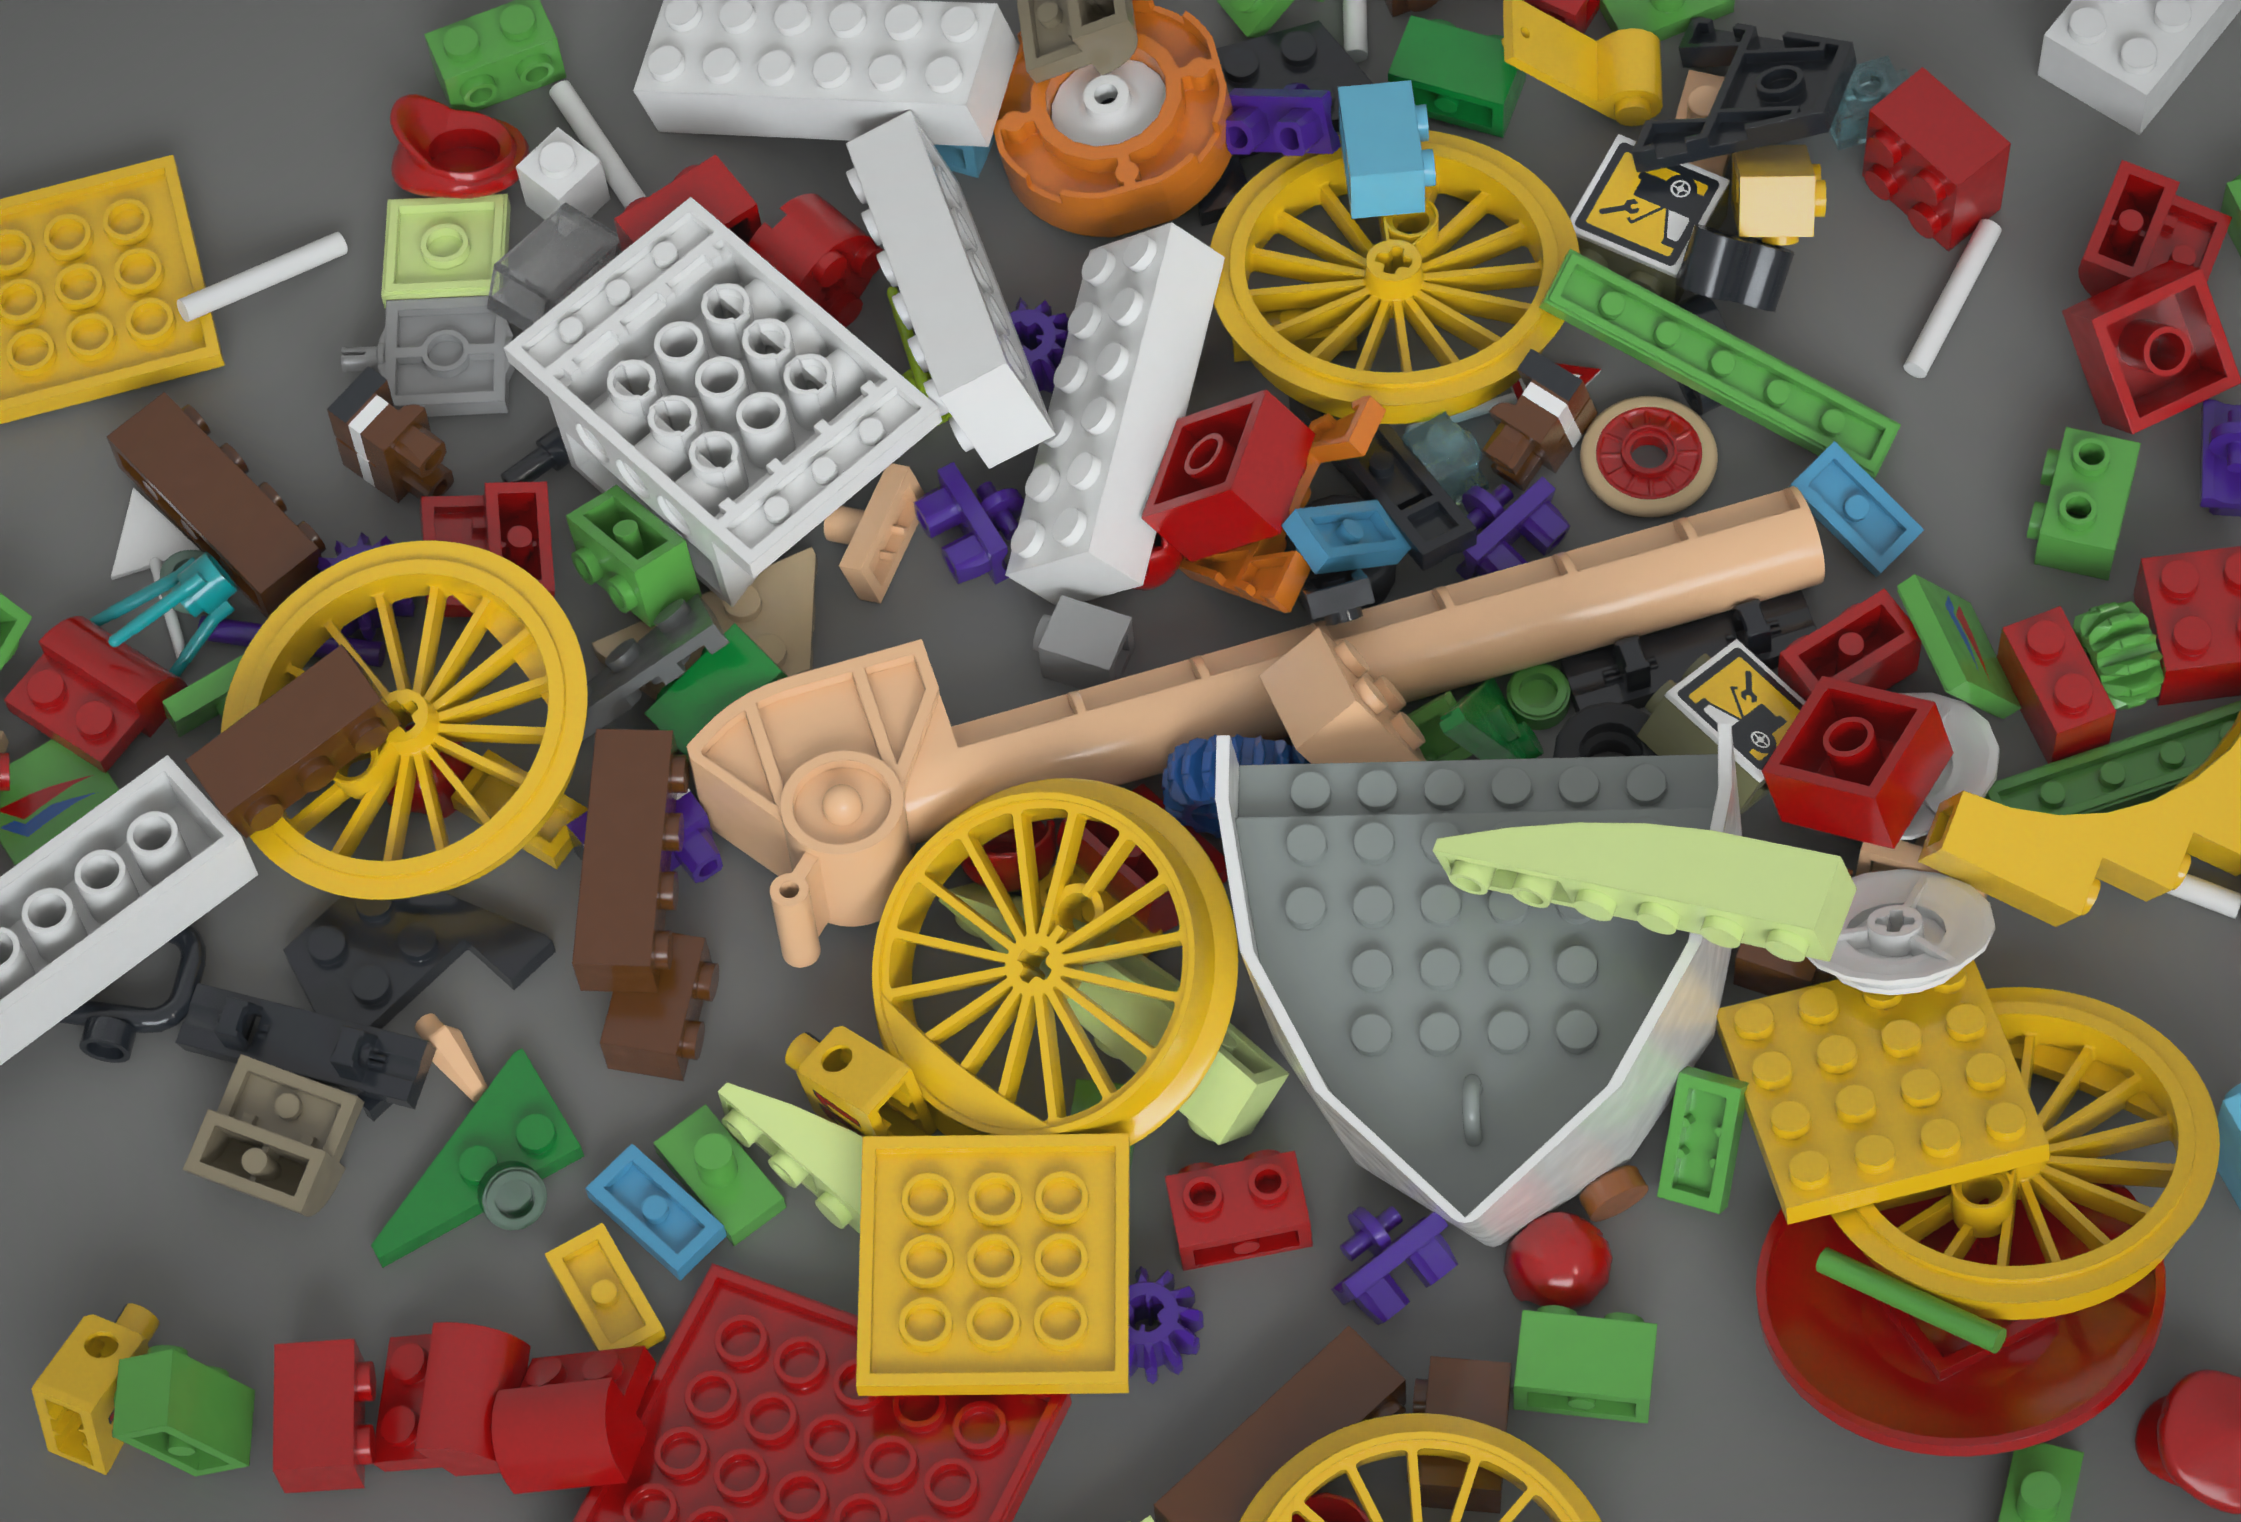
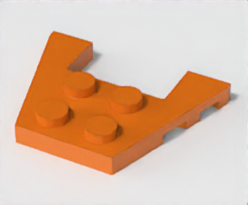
M1370 395L1353 401L1351 408L1355 412L1339 420H1336L1328 413L1311 421L1309 428L1316 435L1307 458V469L1299 481L1289 509L1290 514L1295 509L1304 508L1311 496L1309 486L1321 463L1365 456L1386 412V409ZM1282 529L1281 534L1272 538L1263 539L1193 562L1184 557L1178 568L1194 581L1283 613L1291 612L1311 570L1298 551L1284 552L1287 545L1285 539L1287 533L1284 529Z

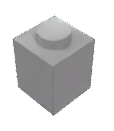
M1064 595L1060 596L1052 616L1047 614L1042 616L1033 639V650L1039 652L1042 677L1078 689H1085L1122 678L1135 648L1132 617Z

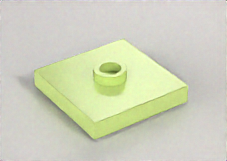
M508 193L492 194L472 199L444 197L388 199L381 291L384 308L386 309V300L506 295L511 212Z

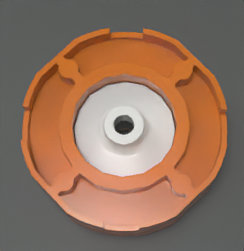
M1132 0L1138 44L1134 54L1127 62L1105 75H1101L1090 64L1037 84L1026 72L1021 31L1017 34L1020 45L993 132L1011 189L1030 212L1050 225L1067 232L1093 237H1116L1179 218L1199 203L1216 185L1232 156L1226 144V119L1234 112L1213 36L1189 12L1185 11L1181 16L1171 10L1155 6L1153 0Z

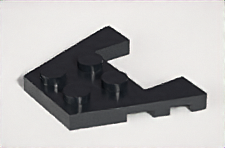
M1692 17L1678 47L1683 68L1730 67L1708 117L1645 121L1632 150L1636 172L1653 171L1828 133L1857 64L1853 42L1789 31L1782 36L1783 40L1758 36L1756 26L1737 23L1733 27V32L1715 29L1713 20L1710 18Z
M1319 20L1216 48L1229 93L1234 88L1284 89L1290 83L1305 84L1310 90H1330L1332 97L1331 119L1335 132H1339L1338 87L1373 84ZM1252 152L1250 155L1232 154L1228 166L1219 181L1198 203L1199 220L1202 226L1219 222L1229 203L1248 183L1239 159L1264 152Z
M445 892L393 900H367L341 896L283 949L314 1012L379 1029L386 1026L467 950H470L513 990L520 986L556 952L553 941L545 934ZM357 1095L364 1101L363 1109L373 1122L392 1105V1103Z

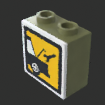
M1618 134L1570 217L1577 236L1580 254L1676 304L1686 290L1677 286L1675 282L1694 224L1720 229L1727 217L1730 180L1690 163L1648 172H1636L1632 156V150L1636 141Z
M1736 639L1712 658L1707 653L1700 656L1687 669L1678 684L1673 680H1669L1661 686L1645 706L1651 713V716L1637 737L1658 756L1718 754V724L1731 723L1740 815H1742L1770 792L1762 770L1806 701Z

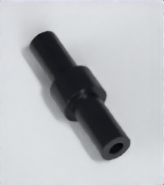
M553 428L536 441L538 448L500 475L503 482H533L551 468L559 471L569 464L570 460L559 428Z

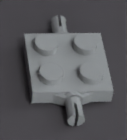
M508 295L386 300L385 328L380 336L378 346L342 347L343 373L364 371L368 366L375 371L379 370L380 375L388 381L394 407L397 410L406 405L416 404L425 408L427 417L508 413L509 381L515 370V367L508 362L504 347L514 340L511 331V305Z

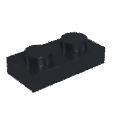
M1361 569L1332 572L1306 579L1299 593L1302 607L1312 619H1324L1326 626L1360 618L1363 616L1361 606L1375 603L1369 577Z

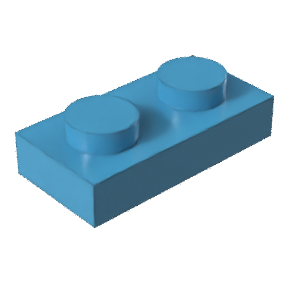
M1835 441L1789 486H1795L1800 490L1812 515L1875 577H1878L1924 531Z
M1378 500L1295 509L1281 525L1296 546V551L1303 556L1315 574L1398 564L1411 549Z
M634 1144L627 1147L585 1188L588 1198L680 1281L727 1236L725 1227Z

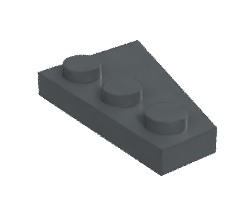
M698 593L687 602L681 598L669 604L655 618L654 624L656 627L638 642L634 638L624 641L608 655L605 660L607 667L587 682L588 707L583 740L594 734L596 729L603 728L633 708L642 696L640 688L651 681L653 684L663 682L667 685L684 674L686 670L684 664L689 660L691 653L703 645L713 654L730 643L715 614Z

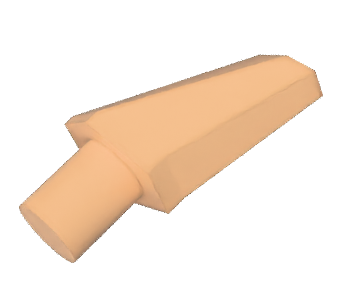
M433 1013L422 1016L415 1025V1031L422 1040L429 1041L436 1048L432 1062L474 1103H477L488 1086L462 1032L457 1028L444 1025Z

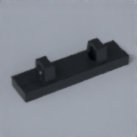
M1289 396L1290 411L1308 427L1311 421L1326 415V413L1310 408ZM1333 416L1336 420L1341 419L1339 417ZM1389 424L1379 425L1365 456L1331 461L1364 500H1378L1410 545L1411 549L1407 554L1413 558L1423 571L1442 562L1450 555L1460 553L1477 544L1476 527Z
M1802 590L1761 602L1759 599L1736 605L1733 610L1639 637L1634 635L1617 640L1612 646L1561 660L1560 671L1569 682L1570 699L1576 713L1587 706L1604 702L1630 704L1640 709L1646 706L1650 698L1667 681L1673 680L1678 684L1687 669L1700 656L1707 653L1712 658L1737 639L1739 641L1736 633L1738 631L1744 630L1745 647L1771 670L1779 666L1780 652L1785 650L1796 639L1816 631L1817 627L1811 617Z
M197 983L188 1014L182 1023L175 1042L185 1051L236 1064L240 1054L341 1091L411 1109L416 1108L436 1052V1048L426 1040ZM256 1016L261 1017L252 1044L249 1045L247 1041Z

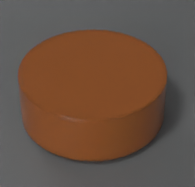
M1624 1165L1602 1174L1582 1190L1579 1201L1590 1220L1598 1222L1614 1217L1632 1207L1646 1195L1649 1187L1636 1166Z

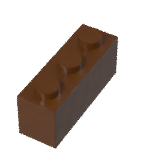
M341 644L185 761L222 815L245 838H248L256 831H261L274 825L282 817L284 810L307 793L318 791L327 786L334 779L337 771L357 756L371 752L381 746L389 733L401 725L402 722L363 667Z

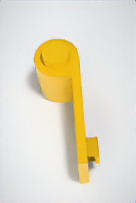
M1503 0L1504 38H1502L1501 43L1504 47V62L1603 115L1616 120L1624 126L1643 125L1646 120H1650L1661 112L1663 107L1661 43L1654 33L1644 29H1621L1596 41L1522 0Z

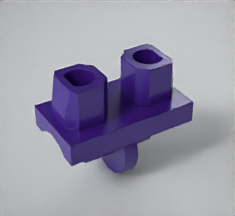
M1290 83L1284 89L1234 88L1229 93L1234 113L1226 119V144L1231 154L1250 155L1252 152L1283 153L1284 156H1303L1306 153L1333 154L1341 147L1339 136L1334 130L1331 119L1332 97L1330 90H1310L1305 84Z
M2207 399L2203 401L2201 408L2200 507H2208L2209 512L2213 515L2241 517V405L2225 404L2215 399Z
M954 462L938 469L940 486L930 490L913 503L916 518L926 535L931 539L957 525L964 536L941 547L943 559L957 584L988 573L995 585L1008 579L1009 577L1005 575L1007 564L1004 561L1008 553V547L998 531L1001 530L1006 540L1012 539L1018 527L1016 520L1021 516L1024 499L1017 489L1013 488L997 491L993 483L988 481L976 489L978 496L982 500L979 503Z
M1542 476L1512 505L1504 510L1503 507L1514 498L1512 491L1506 485L1500 484L1491 494L1485 489L1473 485L1462 495V503L1468 513L1466 516L1476 527V531L1480 528L1483 531L1477 536V544L1462 552L1465 560L1457 566L1456 572L1465 580H1468L1478 575L1482 576L1528 563L1510 546L1521 535L1544 556L1549 554L1565 539L1570 529L1569 523L1551 503L1556 488Z
M1393 1206L1388 1207L1376 1218L1365 1208L1357 1207L1348 1214L1349 1224L1355 1234L1341 1244L1340 1249L1350 1261L1355 1260L1367 1249L1374 1256L1331 1290L1343 1305L1354 1300L1358 1307L1377 1325L1386 1322L1410 1303V1300L1393 1280L1389 1272L1403 1261H1406L1427 1288L1458 1265L1448 1243L1440 1234L1449 1225L1443 1217L1432 1212L1427 1217H1422L1392 1241L1388 1233L1403 1222L1401 1215Z

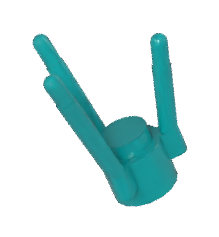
M205 552L197 559L194 557L190 558L176 571L111 605L108 609L93 616L90 621L101 627L171 589L172 592L111 635L108 643L112 647L121 645L179 603L194 617L205 611L208 614L169 670L180 677L217 625L236 610L228 598L238 591V587L225 569L208 552Z

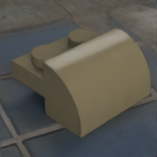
M1017 0L1026 72L1036 84L1090 64L1101 75H1105L1127 62L1137 48L1138 36L1132 0Z
M240 1054L217 1111L207 1110L183 1170L189 1174L303 1216H313L328 1202L346 1169L339 1162L362 1110L364 1101L358 1096Z

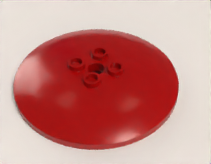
M2092 1183L2138 1202L2124 1185ZM1947 1195L1879 1212L1898 1228ZM1985 1198L1977 1204H1989V1200ZM2018 1199L2009 1266L2045 1264V1259L2022 1201ZM2037 1200L2061 1260L2091 1251ZM2068 1200L2111 1241L2132 1227L2130 1224ZM1781 1208L1768 1230L1757 1265L1756 1298L1759 1323L1764 1341L1773 1361L1795 1391L1819 1413L1865 1439L1900 1450L1936 1456L1970 1457L2020 1450L2054 1439L2094 1418L2111 1405L2133 1383L2146 1365L2157 1343L2166 1307V1271L2163 1259L2148 1275L2129 1289L2111 1299L2080 1311L2060 1316L2027 1320L1983 1318L2007 1330L2001 1349L1994 1354L1817 1272V1260L1826 1247L1877 1269L1864 1253L1844 1234L1831 1214L1787 1225ZM1953 1219L1920 1240L1919 1243L1944 1253L1960 1229L1956 1226ZM2001 1233L1993 1237H1978L1963 1260L1997 1265Z

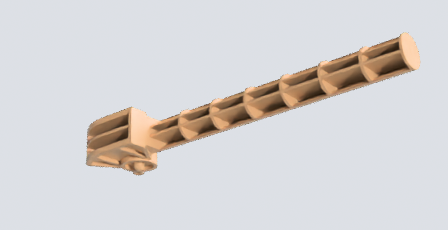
M1792 486L1781 491L1686 518H1679L1672 522L1362 610V617L1352 621L1326 626L1325 620H1321L1307 626L1205 655H1198L1184 661L1082 690H1075L1061 696L952 727L940 696L939 686L922 639L792 675L755 689L718 713L686 747L698 802L708 815L711 830L778 876L771 883L770 897L782 956L789 965L804 968L812 965L819 958L821 953L819 936L827 923L838 926L857 927L880 921L887 900L897 880L914 857L913 852L916 844L929 840L961 812L990 795L1020 784L1055 778L1088 779L1116 786L1163 773V769L1167 768L1168 754L1173 753L1176 746L1189 743V741L1195 738L1209 740L1213 735H1230V737H1235L1236 734H1239L1242 737L1256 738L1261 735L1263 739L1276 741L1289 737L1259 675L1318 627L1337 645L1343 640L1351 643L1367 663L1369 670L1366 673L1374 680L1381 675L1385 676L1400 692L1405 702L1409 703L1611 645L1615 641L1627 637L1646 635L1733 610L1736 605L1756 599H1759L1761 602L1820 585L1824 582L1825 578L1824 555L1811 510L1800 490Z

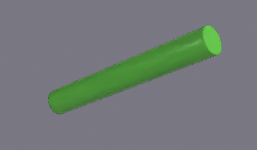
M1826 1247L1821 1252L1817 1260V1272L1996 1354L2005 1341L2007 1334L2005 1328L1829 1247Z

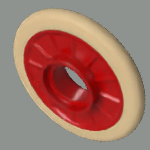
M1639 396L1611 405L1592 421L1581 444L1580 462L1587 484L1605 504L1617 511L1632 516L1662 517L1686 509L1706 492L1717 469L1718 452L1710 428L1695 411L1672 399L1657 396ZM1653 445L1662 449L1667 458L1658 467L1645 468L1636 464L1631 455L1640 446Z

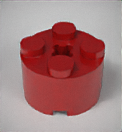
M809 193L797 196L779 208L787 215L774 228L764 222L755 232L748 246L846 328L858 317L862 310L863 302L860 297L872 276L880 269L876 254L884 250L874 242L873 238L818 194Z

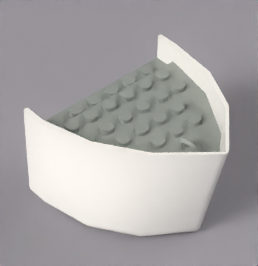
M1731 723L1718 724V754L1239 765L1230 735H1217L1215 801L1240 952L1274 1043L1354 1161L1419 1204L1437 1213L1460 1230L1490 1247L1502 1245L1516 1236L1522 1228L1534 1219L1547 1212L1554 1211L1580 1194L1588 1184L1602 1174L1629 1162L1675 1095L1679 1072L1687 1066L1694 1067L1715 1036L1717 1014L1721 1005L1732 948L1716 945L1700 934L1676 930L1674 934L1670 935L1660 934L1645 928L1638 921L1613 916L1610 921L1595 920L1568 906L1550 903L1546 908L1533 907L1517 900L1511 894L1488 890L1484 895L1468 893L1450 882L1447 873L1434 854L1433 848L1437 838L1508 827L1577 822L1648 823L1713 830L1742 836Z

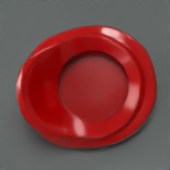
M408 94L400 97L391 109L390 124L400 142L393 155L391 172L394 181L403 190L423 196L472 199L501 192L519 180L516 166L530 154L529 145L521 132L511 124L478 112L454 110L438 101L417 94Z
M2203 1369L2185 1375L2172 1387L2168 1395L2159 1398L2145 1410L2137 1426L2135 1448L2139 1460L2150 1473L2168 1483L2179 1486L2207 1506L2230 1514H2241V1378L2217 1370Z

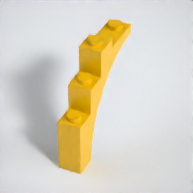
M2241 710L2233 726L2205 762L2169 792L2149 802L2108 813L2055 815L2010 808L1963 790L1939 804L1918 862L1954 879L1970 884L1975 889L2054 927L2081 915L2084 916L2089 912L2099 894L2100 880L2147 902L2180 886L2189 870L2191 855L2236 877L2241 874Z

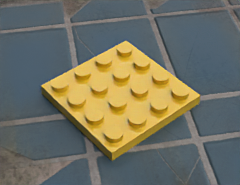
M174 155L0 199V424L225 366L213 313L210 312L186 322L181 317L177 308L178 299L206 288V283Z
M1974 960L1944 984L1918 993L1900 995L1867 993L1843 984L1837 979L1722 1007L1718 1010L1716 1029L1734 1078L1749 1083L1744 1093L1745 1109L1787 1225L2050 1160L2048 1139Z
M1129 1133L862 1136L856 1369L858 1396L1129 1393Z

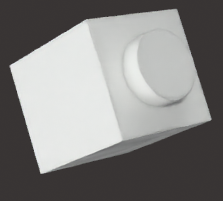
M559 127L516 166L526 206L568 238L611 199L602 161Z

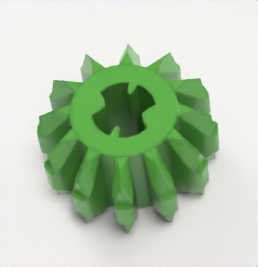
M2132 601L2105 603L2089 608L2088 612L2075 616L2073 630L2115 710H2128L2141 706L2147 700L2159 696L2161 683H2163L2164 679L2163 670L2160 665V660L2163 656L2156 644L2157 635H2154L2149 628L2148 617L2140 613L2139 608Z

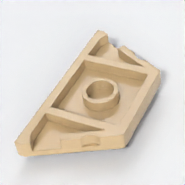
M812 547L769 565L757 576L751 586L749 585L733 607L724 600H721L712 591L702 594L701 598L715 614L724 633L735 623L788 676L813 669L812 639L815 628L814 599L818 563ZM640 621L592 642L598 661L606 665V658L617 646L631 638L638 642L654 629L656 625L650 628L643 621ZM704 645L691 653L689 660L684 664L686 667L685 672L701 657ZM650 681L640 689L656 700L658 693L665 684L663 682L653 684Z

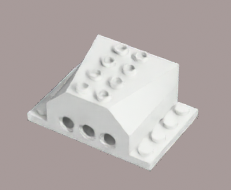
M692 197L687 199L504 347L508 362L548 396L571 466L601 493L618 485L684 538L696 577L731 607L737 603L749 585L751 586L763 570L942 422L940 409L934 402Z

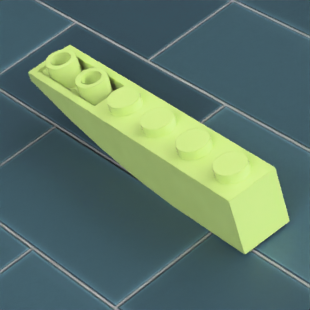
M1577 822L1508 827L1437 838L1433 848V852L1447 873L1450 882L1468 893L1484 895L1488 890L1511 894L1517 900L1533 907L1546 908L1550 903L1575 908L1578 912L1589 918L1599 921H1610L1613 916L1638 921L1645 928L1660 934L1670 935L1674 934L1676 930L1700 934L1708 941L1726 948H1737L1740 946V943L1766 948L1771 954L1793 962L1803 961L1805 957L1830 962L1857 889L1841 856L1713 830L1648 823Z
M971 883L948 889L1016 941L987 888ZM1008 893L1025 923L1022 896ZM939 898L938 901L955 915L957 924L964 931L975 937L982 938L997 952L1009 953L1005 947ZM1073 918V925L1076 931L1086 925V923ZM1112 939L1105 946L1118 944L1120 942H1118L1115 939ZM1141 954L1083 965L1085 972L1176 992L1180 987L1179 980ZM1046 958L1039 967L1045 974L1044 979L1049 976L1052 970L1046 965ZM1082 982L1078 988L1154 1047L1161 1040L1175 1008L1173 1002ZM1068 998L1067 1001L1078 1021L1094 1036V1042L1097 1047L1107 1055L1122 1060L1137 1073L1145 1064L1146 1055L1073 999ZM1229 1022L1225 1037L1211 1067L1193 1094L1178 1110L1188 1118V1124L1195 1133L1204 1139L1221 1145L1253 1132L1289 1076V1073Z
M727 1082L718 1091L725 1115L721 1121L728 1132L743 1146L749 1148L753 1143H756L771 1156L768 1160L769 1165L789 1186L796 1188L802 1183L818 1197L815 1200L816 1206L831 1223L840 1229L849 1224L860 1234L862 1136L797 1106Z

